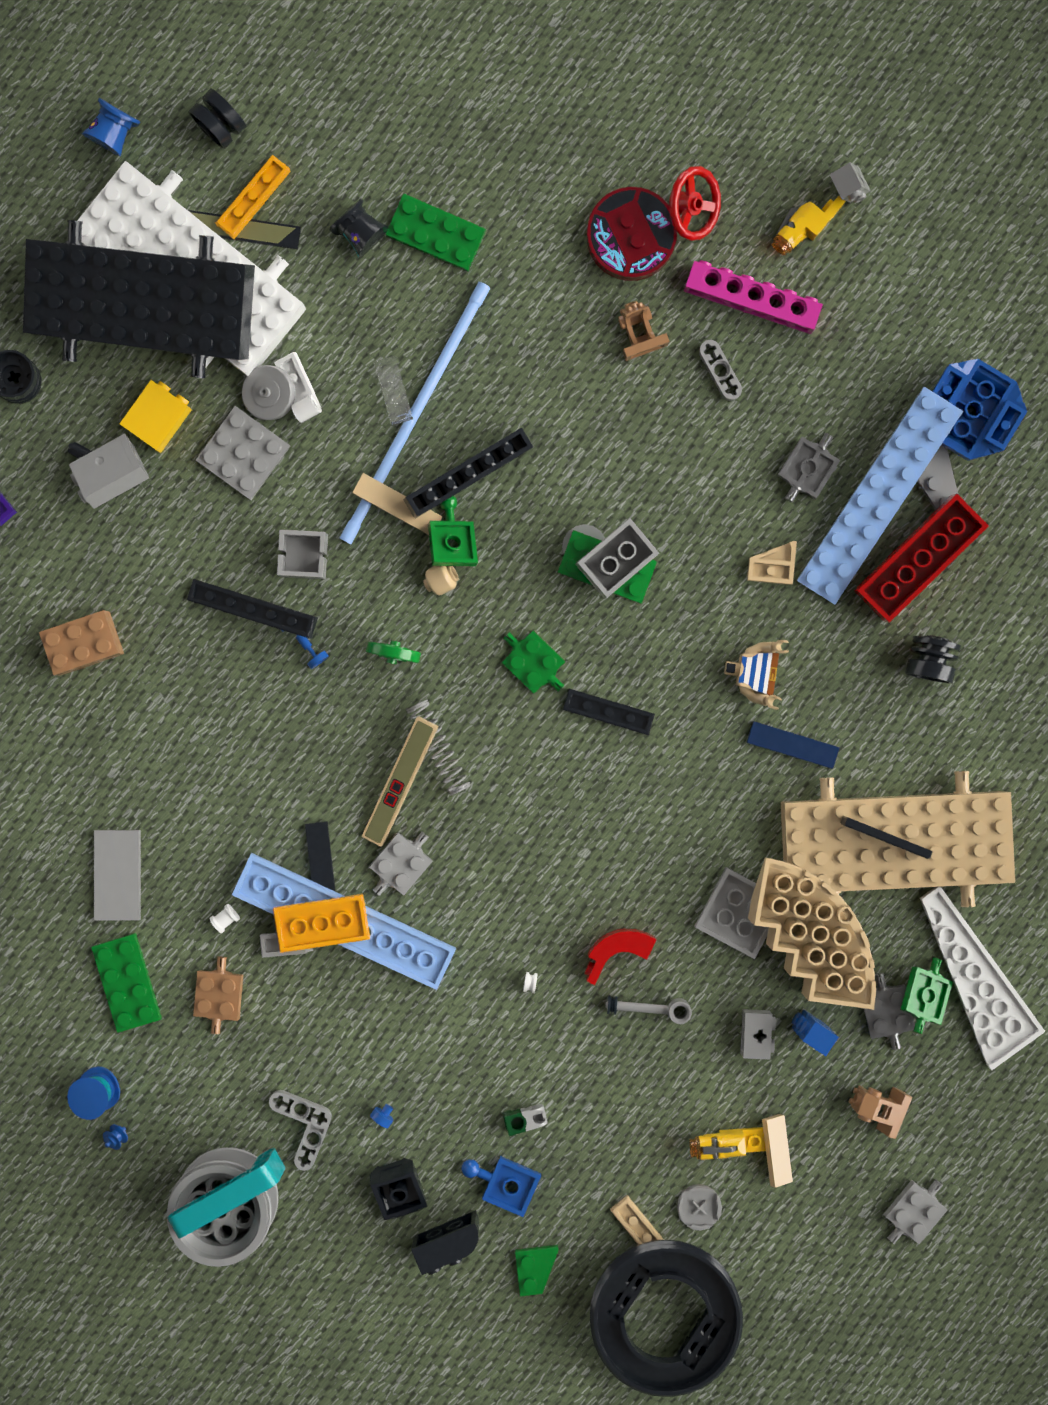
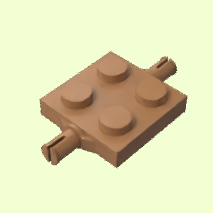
M222 956L217 957V970L197 971L193 1016L206 1017L212 1020L211 1034H220L221 1021H238L240 1019L243 975L226 971L227 957Z

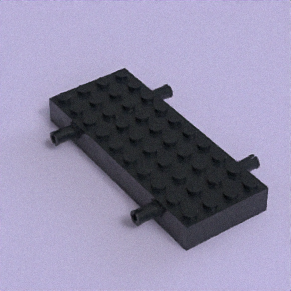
M67 220L68 234L65 243L26 239L23 333L61 337V340H63V361L77 362V341L80 340L188 353L192 356L190 377L206 378V358L209 356L235 360L249 359L255 265L215 261V258H212L214 236L199 235V251L196 258L86 246L84 243H81L83 221Z

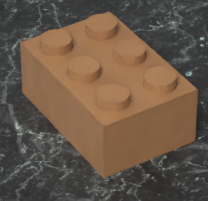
M103 610L39 632L53 675L61 676L124 654L109 611Z

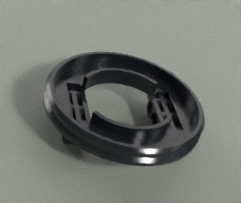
M655 1240L639 1244L623 1252L602 1273L591 1299L590 1327L594 1346L600 1359L619 1381L644 1394L674 1397L689 1394L707 1386L727 1368L736 1354L741 1340L743 1312L735 1284L729 1273L716 1258L690 1243L677 1240ZM649 1278H651L652 1282L661 1279H673L684 1282L700 1294L707 1307L701 1318L699 1317L689 1337L685 1338L684 1343L674 1357H657L644 1352L634 1344L625 1328L624 1316Z

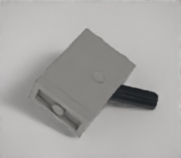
M125 433L94 451L76 442L68 445V453L78 458V460L69 464L72 470L70 477L74 484L80 488L77 492L84 503L88 502L94 509L149 479L134 444Z

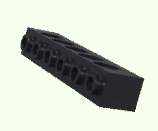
M521 427L408 495L403 500L416 519L533 448V445Z

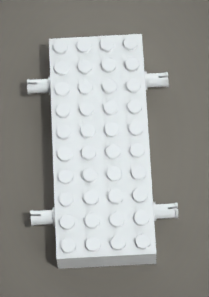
M125 161L77 220L83 221L81 243H84L86 246L196 258L199 251V235L214 236L212 258H215V261L255 265L172 198L171 194L183 181L173 170L170 171L160 186H156ZM279 255L276 256L266 271H262L255 265L249 359L235 360L225 358L246 376H249L253 369L264 363L306 310L300 300L277 283V278L289 266ZM209 356L206 358V367L214 357Z

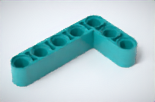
M271 1148L258 1156L249 1170L172 1212L167 1219L178 1239L275 1186L280 1181L285 1166L275 1148Z

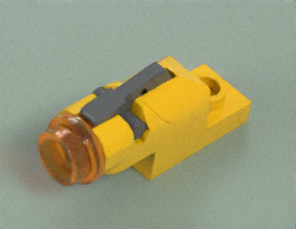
M838 196L834 201L830 199L822 210L812 202L805 203L800 208H791L774 237L773 248L779 254L785 256L787 253H791L794 247L808 237L813 241L846 201Z
M763 1127L719 1130V1133L705 1134L703 1136H695V1139H689L691 1158L696 1157L697 1160L746 1156L747 1152L766 1151Z

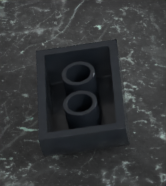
M476 1210L414 1236L411 1251L421 1275L426 1273L429 1275L435 1274L441 1270V1267L448 1264L454 1266L460 1263L462 1258L467 1257L474 1251L479 1236V1217Z

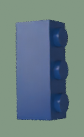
M803 1010L802 1013L798 1012L792 1020V1029L801 1040L824 1056H827L839 1038L824 1022L806 1010Z

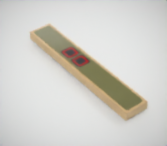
M420 716L416 718L362 834L363 838L380 847L384 845L439 726Z

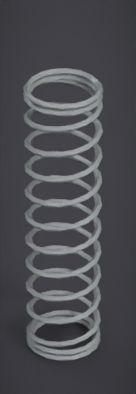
M424 700L406 710L409 714L422 707L412 714L410 719L427 715L424 717L426 719L434 713V711H429L415 716L429 706L428 700ZM433 719L429 722L435 724L438 721V719ZM438 727L436 733L439 732L442 729V727ZM441 735L437 738H434L439 740L433 743L431 746H429L428 751L434 750L438 747L445 746L441 750L433 754L430 759H435L442 755L449 754L448 756L440 760L438 763H436L435 767H439L446 764L442 762L454 754V751H449L445 754L437 755L444 749H446L450 745V743H445L441 746L433 747L434 745L442 741L446 737V735ZM458 759L450 760L449 762L453 763L439 772V775L450 772L446 770L456 764ZM462 767L454 768L453 770L457 771L449 777H447L443 781V783H447L454 780L450 778L459 773L462 770ZM467 775L458 776L457 778L462 779L447 789L450 796L471 786L470 782H467L461 786L454 787L463 781Z

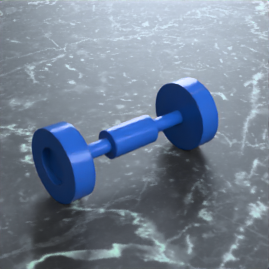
M299 635L295 637L304 650L307 649L313 657L307 663L311 670L329 657L326 651L317 655L306 637Z

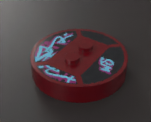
M624 187L608 193L594 207L587 226V246L594 262L606 274L625 281L643 280L659 272L671 258L677 241V231L671 221L669 205L658 194L641 187Z

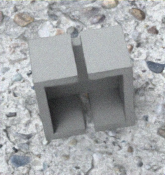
M279 530L278 550L286 553V557L278 555L277 575L288 578L326 579L327 559L323 555H327L328 534L317 531Z

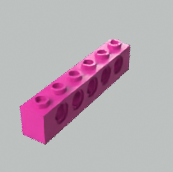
M694 261L684 292L808 334L814 331L823 304L818 303L816 298L810 296L803 298L798 296L793 290L784 289L783 291L775 288L776 286L772 283H759L754 281V278L751 276L735 275L728 268L721 267L718 269L712 267V264L707 261ZM707 277L714 278L716 285L709 286L705 279ZM727 285H735L738 292L730 293L727 290ZM748 292H756L759 299L751 300ZM777 299L780 307H772L769 300ZM791 306H798L801 309V314H793Z

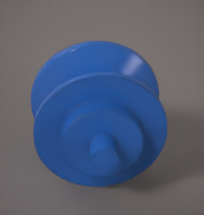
M115 1124L111 1125L110 1131L103 1133L105 1147L115 1150L120 1149L121 1143L128 1141L126 1128Z

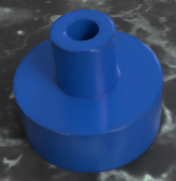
M388 1104L383 1109L375 1107L370 1117L380 1126L389 1128L394 1121L390 1116L393 1108Z

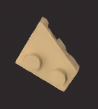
M797 541L789 542L750 557L747 581L792 585Z

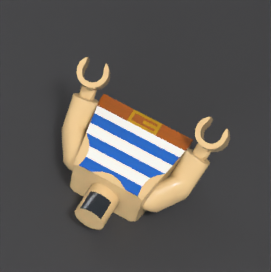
M787 640L757 643L747 648L744 654H740L739 663L726 661L724 674L737 676L736 686H739L740 692L751 702L768 706L774 710L779 709L773 706V701L775 699L782 701V699L773 695L779 653L786 654L789 652L781 649L782 643H789Z

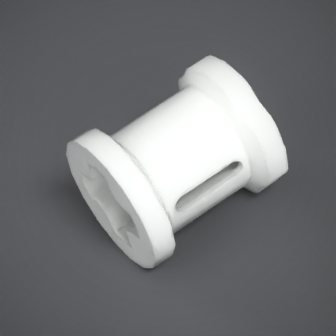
M226 904L224 910L216 916L209 918L212 925L221 934L232 922L240 920L239 915L230 904Z

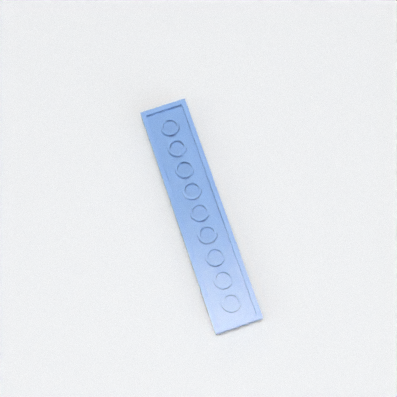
M926 387L922 388L797 579L798 582L831 603H837L963 413L961 409Z
M253 853L250 854L232 893L233 896L274 914L273 908L278 906L344 897L331 889ZM365 906L370 939L338 945L437 990L456 948Z

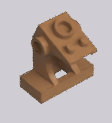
M637 301L624 305L625 308L620 310L621 316L618 317L621 329H626L632 345L623 350L625 361L668 346L670 341L667 333L657 337L654 335L649 323L652 315L648 306ZM642 322L646 335L636 338L632 326Z
M860 1085L858 1088H854L853 1093L855 1095L853 1099H849V1103L858 1114V1118L869 1123L871 1120L877 1121L876 1129L886 1136L896 1139L912 1097L895 1087H892L888 1098L882 1097V1092L871 1087L868 1090ZM884 1104L885 1107L882 1115H879L880 1108Z

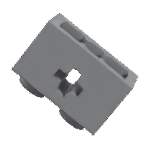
M850 162L830 174L842 200L856 204L867 197L866 194L871 191L860 168Z
M743 1009L740 1052L743 1058L770 1060L771 1053H774L775 1041L771 1039L772 1030L775 1031L776 1018L772 1017L773 1014L769 1010ZM761 1030L763 1035H760L759 1039H757L754 1034Z

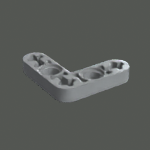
M277 1090L269 1098L271 1109L308 1124L294 1162L298 1169L303 1171L309 1170L314 1165L332 1119L331 1111L322 1105L284 1090ZM282 1096L283 1101L289 1103L290 1099L294 1100L290 1111L286 1110L288 1107L286 1104L277 1106V1101L274 1098ZM298 1103L304 1104L307 1112L303 1115L297 1114L294 1109L295 1105ZM311 1107L315 1108L313 1113L316 1115H320L321 1112H324L327 1121L323 1120L322 1123H319L318 1117L314 1115L311 1116V1120L308 1119L307 1117L311 1112ZM314 1132L318 1134L319 1142L311 1144L307 1140L309 1133ZM308 1148L311 1149L308 1156L311 1162H306L304 1165L301 1163L302 1159L299 1156L303 1157Z

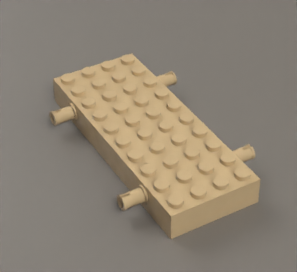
M954 771L956 791L950 794L837 799L834 797V777L819 778L821 798L819 800L781 802L783 861L814 874L838 894L841 891L958 886L961 893V907H975L974 887L976 885L1015 883L1011 792L969 791V771ZM843 816L849 817L933 851L931 858L926 859L841 825V819Z

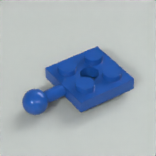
M502 1156L499 1157L493 1173L479 1168L478 1163L472 1159L466 1160L461 1167L465 1177L473 1178L477 1176L488 1181L482 1200L521 1217H524L541 1178V1173ZM509 1181L516 1182L518 1184L517 1190L514 1192L508 1191L505 1188L506 1183Z

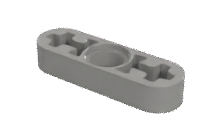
M706 340L699 349V355L722 397L727 401H734L741 395L742 386L719 344L714 340ZM707 345L709 348H715L713 352L715 359L718 356L721 358L712 365L709 364L713 360L711 355H705L704 353ZM723 365L727 370L726 375L723 377L717 376L714 373V367ZM729 376H731L732 379H730L728 383L731 387L735 386L737 388L734 396L731 393H726V390L728 389L726 382L723 385H721L720 383L721 381L726 380Z

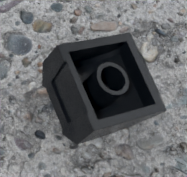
M403 1158L393 1163L377 1166L370 1173V1186L384 1220L402 1217L428 1207L413 1160Z

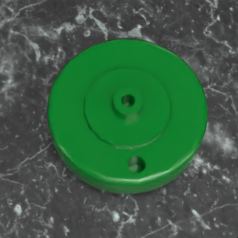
M392 640L390 644L368 642L366 648L367 653L387 658L386 663L395 665L397 660L419 663L421 656L420 652L400 647L401 642Z

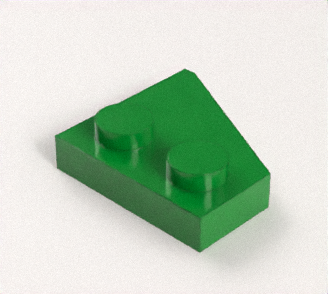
M558 1245L515 1250L520 1297L543 1294L559 1251Z

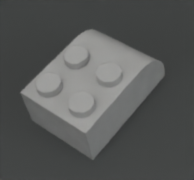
M629 518L575 563V565L605 599L655 558L659 552Z

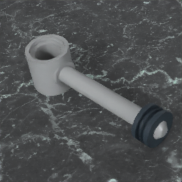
M608 996V1001L605 1005L607 1014L614 1012V1015H616L617 1010L667 1014L676 1024L687 1023L692 1015L689 1003L682 998L672 1000L669 1005L622 1002L617 1001V996H615V999ZM677 1006H683L686 1008L684 1015L676 1016L673 1013L674 1009Z

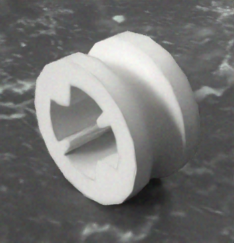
M526 972L523 992L530 990L535 994L537 973L530 975L529 972Z

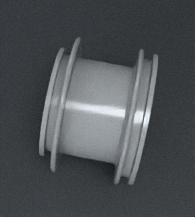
M218 1148L200 1155L188 1166L174 1186L168 1201L167 1217L175 1210L197 1199V1195H204L215 1189L214 1180H221L224 1184L249 1170L257 1156L238 1148ZM277 1184L211 1221L210 1225L206 1224L178 1239L167 1219L169 1232L174 1243L188 1258L207 1266H228L245 1259L261 1245L275 1218L279 1196ZM240 1210H246V1211H248V1213L250 1214V1217H248V1218L242 1217V1216L240 1215V1212H239V1211H240ZM228 1225L232 1228V1231H225L222 1226Z

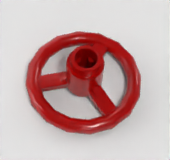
M694 166L683 171L673 184L669 198V214L673 227L681 237L689 241L701 240L711 233L717 223L721 209V193L718 182L711 171L702 166ZM699 175L706 180L712 194V202L703 201L701 194L695 192L694 176ZM685 184L686 191H681L683 185ZM701 210L710 212L708 221L699 231L692 232L687 229L692 215H698Z

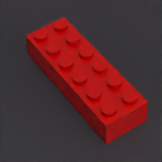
M953 494L853 591L884 622L890 623L989 525L958 494Z

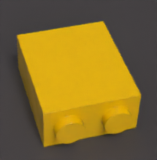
M150 380L122 419L120 425L161 453L192 409L187 406L189 401L179 394L175 397L169 393L171 388L163 382L155 383Z

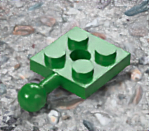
M455 496L440 504V507L445 511L446 521H429L428 523L432 566H476L478 564L474 523L455 521L454 509L457 506ZM447 540H455L458 543V547L452 548Z

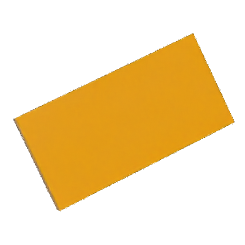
M363 894L273 908L280 953L370 939Z

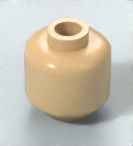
M433 566L425 573L424 585L429 592L432 591L440 596L456 587V581L459 580L458 574L453 566Z

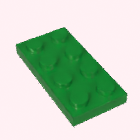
M403 193L386 232V237L469 272L486 229Z
M573 530L557 573L592 585L575 563L602 540ZM651 560L613 594L642 604L657 561Z
M136 933L92 946L93 955L117 1033L161 1020L160 1010Z

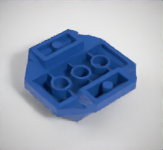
M980 359L949 364L932 392L963 411L941 445L967 461L1004 451L1027 413L1017 382ZM968 406H973L975 408V416H972L968 413Z

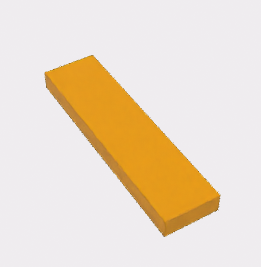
M272 155L217 220V227L235 239L291 172L290 168Z

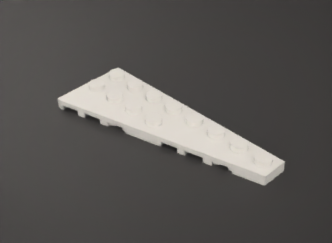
M934 887L920 897V900L986 1065L990 1070H993L1043 1034L1045 1030L941 887Z

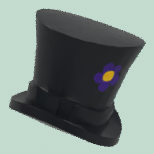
M359 199L329 229L334 235L345 236L359 258L364 256L388 230V226L366 213V210L362 207V199Z

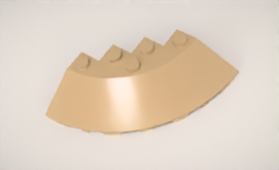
M765 857L752 895L748 919L753 925L769 927L766 944L772 951L786 952L784 969L790 976L804 978L801 993L808 1001L874 1010L876 997L874 960L872 959L868 938L854 912L834 889L814 874L790 863Z

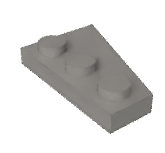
M942 445L917 480L935 510L951 495L958 494L948 450Z

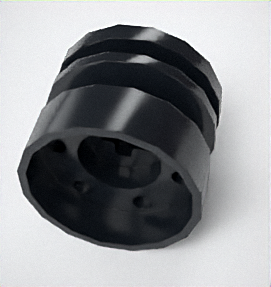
M0 351V397L13 404L30 402L41 389L42 377L39 369L26 355L19 351ZM15 375L19 376L17 384L13 382L15 380L13 376Z
M913 636L912 642L922 645V648L911 647L910 651L920 655L919 659H908L905 674L935 682L953 684L956 669L946 664L947 661L958 660L959 657L949 654V651L960 652L961 645L937 636Z

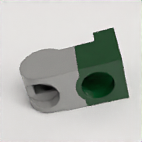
M543 1104L502 1112L509 1137L542 1127L548 1123Z

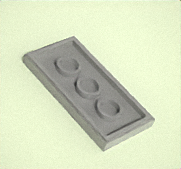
M94 830V920H141V830Z

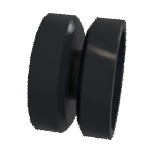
M210 88L202 96L206 107L196 103L188 113L211 140L222 149H225L233 141L229 131L239 135L247 125L236 110L219 93Z

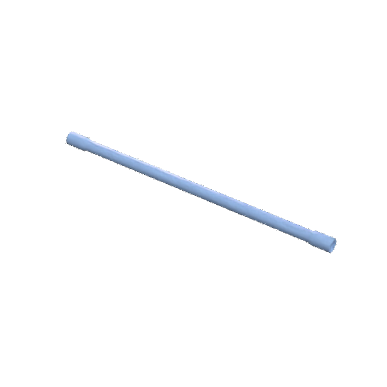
M478 282L469 298V303L373 477L375 480L384 483L475 313L490 290L488 285ZM361 499L356 511L340 536L341 540L350 545L352 544L362 521L372 505L371 503Z

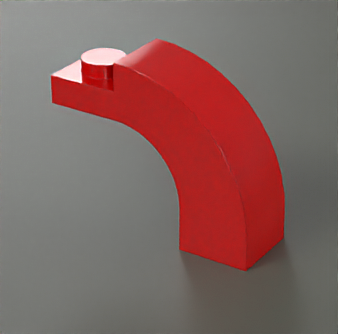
M618 929L602 936L588 952V957L593 959L594 962H589L585 969L586 981L595 985L607 960L617 953L630 952L647 960L657 940L656 937L637 929Z

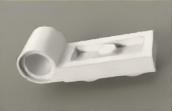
M292 352L275 361L276 367L286 371L293 380L295 400L291 407L297 420L302 423L321 413L320 403L297 353Z

